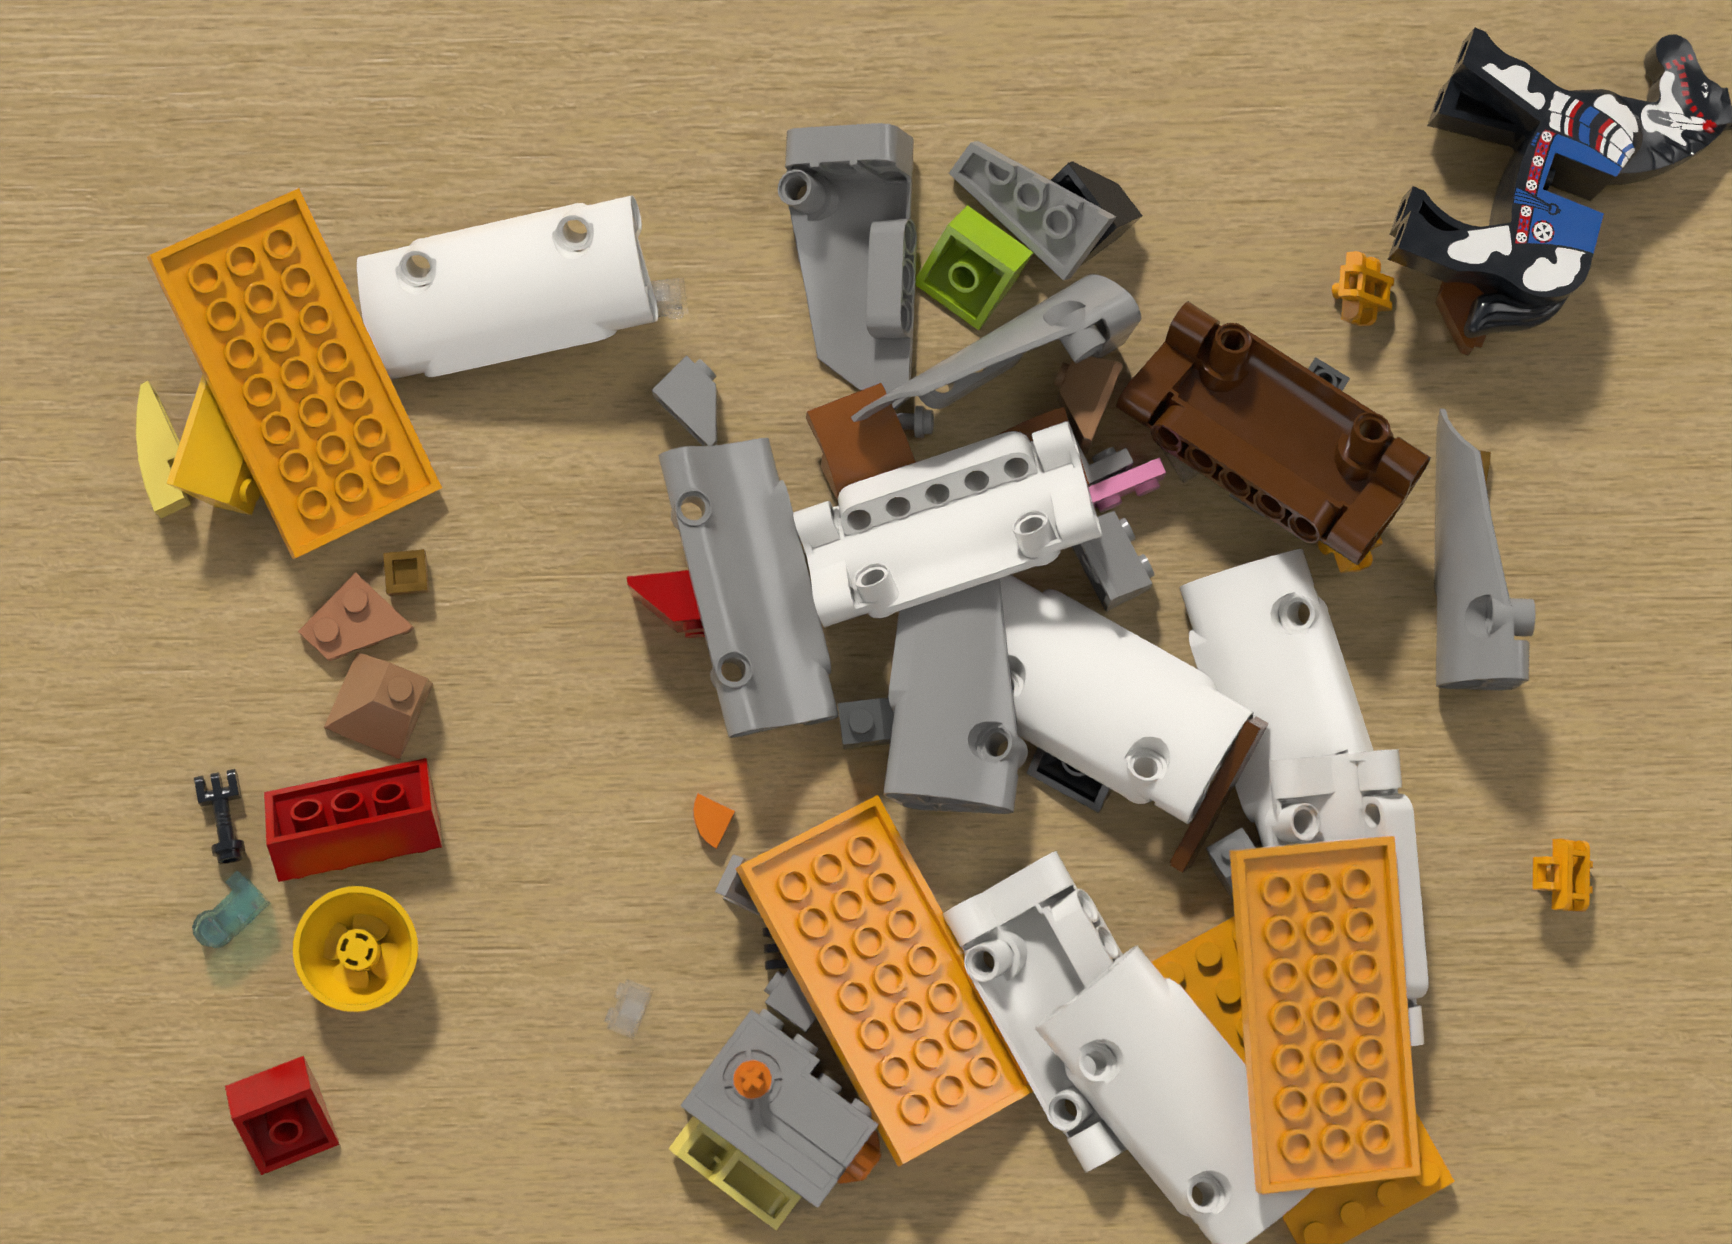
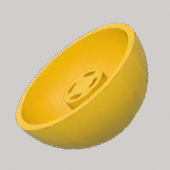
M363 886L336 889L316 900L300 919L293 939V961L298 977L304 987L323 1004L347 1012L375 1009L394 999L410 981L418 959L417 933L405 909L386 893ZM369 949H373V950H371V954H370V956H369V958H368V959H369V961H368L366 958H367V956H368V954H369Z

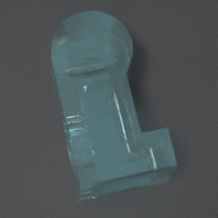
M238 870L226 881L233 891L213 910L203 911L198 914L193 922V935L204 946L212 948L225 946L271 904L244 873Z

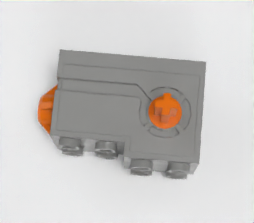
M763 1008L759 1015L751 1009L680 1106L818 1208L837 1182L845 1184L864 1181L882 1157L878 1132L875 1131L878 1124L872 1120L870 1108L859 1099L855 1098L852 1104L840 1097L838 1094L842 1087L823 1073L817 1079L812 1076V1073L820 1064V1060L814 1056L818 1051L816 1046L799 1034L793 1040L781 1032L785 1024Z

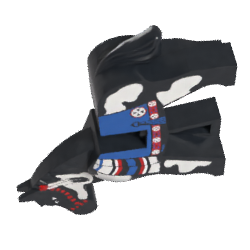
M1474 27L1462 43L1451 77L1439 90L1427 126L1513 148L1514 153L1503 172L1494 197L1489 226H1472L1454 219L1442 211L1424 190L1412 186L1403 196L1389 235L1395 237L1387 260L1446 283H1471L1484 294L1479 295L1472 302L1466 319L1464 335L1467 338L1472 339L1490 333L1523 331L1550 320L1558 313L1569 295L1586 279L1604 213L1548 192L1547 190L1550 185L1591 201L1607 185H1625L1644 181L1681 165L1703 151L1723 131L1732 130V105L1728 88H1721L1716 82L1707 78L1698 63L1692 45L1687 39L1676 34L1664 36L1646 53L1644 68L1652 80V86L1648 90L1647 101L1620 96L1615 92L1605 89L1570 91L1563 89L1525 61L1506 54L1490 39L1486 31Z

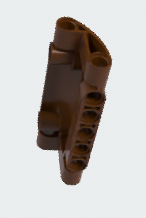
M1189 301L1179 309L1173 318L1165 342L1127 384L1116 403V408L1150 429L1153 440L1162 449L1299 539L1308 543H1316L1319 540L1356 565L1365 558L1389 526L1431 459L1430 456L1399 436L1394 438V433L1390 431L1388 420L1381 414L1369 409L1251 333L1244 326L1238 323H1226L1221 326L1219 320Z

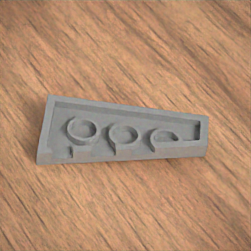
M980 141L970 142L949 172L959 184L1063 280L1070 279L1116 218L1111 213Z

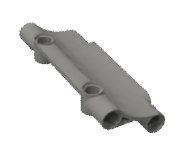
M758 438L714 446H685L671 449L658 455L672 508L671 521L674 527L679 530L712 662L711 681L717 689L728 737H741L796 724L813 725L839 717L829 679V674H831L830 657L821 621L814 604L807 565L795 526L787 487L783 480L779 481L769 438ZM685 503L696 504L702 512V517L698 520L687 519L682 514L681 505ZM725 663L736 664L742 673L741 680L737 682L726 680L721 673L722 665Z

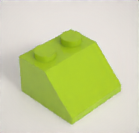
M967 205L945 228L917 275L915 285L977 330H980L1016 282L1034 252Z

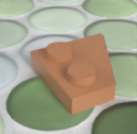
M355 572L298 632L330 662L347 656L350 652L358 649H366L379 644L378 642L391 637L410 633L414 627Z

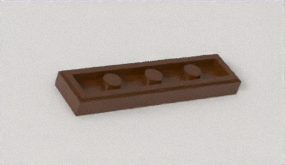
M1257 716L1245 722L1170 861V866L1183 873L1193 865L1269 723Z

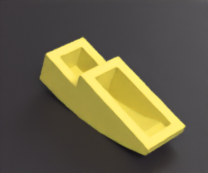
M146 381L140 385L137 403L136 441L138 461L144 486L153 510L160 518H163L191 505L186 493L166 484L180 440L156 389L149 381Z
M692 1116L668 1148L677 1157L776 1231L801 1198L789 1186L694 1116Z

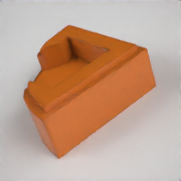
M698 793L693 809L696 827L703 839L710 846L718 849L735 811Z

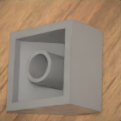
M1115 511L1097 517L1102 531L1101 537L1072 546L1106 612L1150 590L1152 586L1150 578L1155 576L1147 557L1144 554L1138 556L1131 544L1135 540V535L1128 521L1125 518L1119 520Z

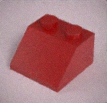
M689 570L627 576V585L632 597L677 633L685 632V638L705 637Z
M304 1055L225 1086L231 1119L261 1175L340 1145L319 1085Z

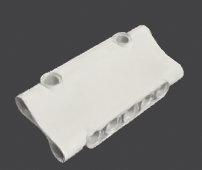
M1067 421L1032 433L1033 441L1031 442L1021 432H1006L850 484L839 493V506L833 507L830 501H826L793 512L795 526L807 556L813 600L822 625L827 627L866 613L873 618L887 617L897 611L1019 571L1046 565L1058 557L1060 550L1101 537V527L1085 478L1078 446L1069 422Z
M1399 749L1270 760L1269 772L1272 807L1268 810L1265 817L1268 847L1395 836L1411 1047L1425 1044L1421 1005H1417L1416 999L1426 994L1429 981L1413 806L1405 794L1398 793V788L1402 787Z

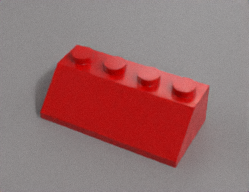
M427 758L264 792L266 845L278 882L301 879L314 874L343 870L352 866L381 862L390 858L413 853H424L432 849L442 848L440 820Z

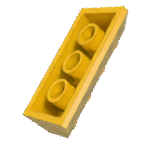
M202 374L166 484L211 506L252 515L261 493Z

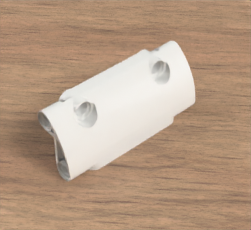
M631 195L593 205L575 203L453 232L419 238L413 241L410 246L358 257L357 279L363 323L390 379L393 380L420 373H425L427 377H436L600 341L611 337L617 330L658 321L656 298L638 239L642 229V221L637 201ZM568 221H581L585 225L587 232H573L568 226ZM420 255L425 257L430 267H418L414 263L412 256Z
M1303 549L1281 553L1236 566L1179 587L1193 629L1189 632V643L1197 669L1213 680L1219 693L1253 711V717L1257 716L1269 723L1235 785L1245 815L1256 825L1262 847H1268L1265 817L1268 810L1272 807L1269 772L1270 760L1374 751L1332 625L1328 607L1318 597L1314 589V582ZM1303 603L1310 610V618L1306 624H1303L1298 617L1299 607Z
M1012 575L1001 577L1006 641L1018 736L1123 795L1129 801L1136 804H1145L1153 800L1155 801V806L1189 824L1204 800L1211 780L1224 763L1245 722L1253 718L1254 712L1219 693L1213 680L1205 673L1065 594L1052 589H1047L1042 593Z
M1055 851L986 891L952 907L942 915L959 946L964 950L966 972L973 981L1029 1082L1049 1122L1066 1134L1068 1143L1086 1173L1127 1150V1148L1069 1080L1061 1058H1058L1039 1035L1035 1027L1056 1008L1075 998L1123 954L1093 900L1084 890L1077 889L1060 856ZM984 951L989 952L993 956L995 961L994 969L989 968L985 964L983 959ZM1085 1056L1083 1061L1084 1068L1090 1075H1094L1096 1071L1095 1062L1089 1056ZM1066 1099H1069L1076 1105V1117L1069 1114L1066 1110Z
M1137 945L1120 956L1075 998L1056 1008L1035 1027L1039 1035L1058 1058H1061L1069 1080L1175 1206L1176 1210L1197 1223L1200 1230L1212 1244L1248 1243L1286 1214L1314 1189L1268 1194L1256 1193L1246 1065L1184 989L1175 981L1164 978ZM1085 1056H1089L1095 1062L1096 1071L1094 1075H1090L1084 1068L1083 1061ZM1194 1186H1197L1203 1195V1201L1200 1206L1192 1199L1191 1193Z

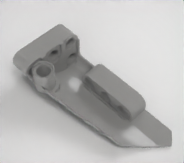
M883 123L790 129L787 131L786 173L780 179L777 189L780 199L789 206L817 358L860 391L882 383L886 393H889L911 380L917 232L915 224L911 219L914 138L895 125ZM807 185L805 195L798 200L799 190ZM910 397L900 398L892 403L894 410Z
M1097 274L1087 275L865 406L851 416L854 422L865 420L900 398L919 396L920 400L932 409L947 407L1014 367L1026 351L1056 339L1061 341L1075 363L1081 362L1089 356L1102 358L1125 344L1141 321V312L1131 294L1116 282ZM945 385L949 387V392L946 393L935 391Z

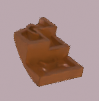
M882 383L807 411L806 420L823 452L820 467L837 501L841 490L850 484L916 463L892 404L865 420L854 422L851 416L865 406L887 394Z

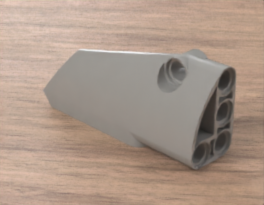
M1440 409L1436 428L1434 588L1437 595L1436 687L1445 689L1512 690L1529 681L1530 642L1527 640H1514V636L1532 637L1535 627V603L1533 599L1509 597L1491 517L1481 453L1456 431L1448 419L1446 409Z
M1000 578L899 611L889 685V705L894 712L883 795L901 806L929 811L1011 814L1014 812L1018 782L1017 770L1026 761L1028 752L1024 740L1017 734ZM1008 741L1007 750L1001 756H997L999 746L1003 742Z

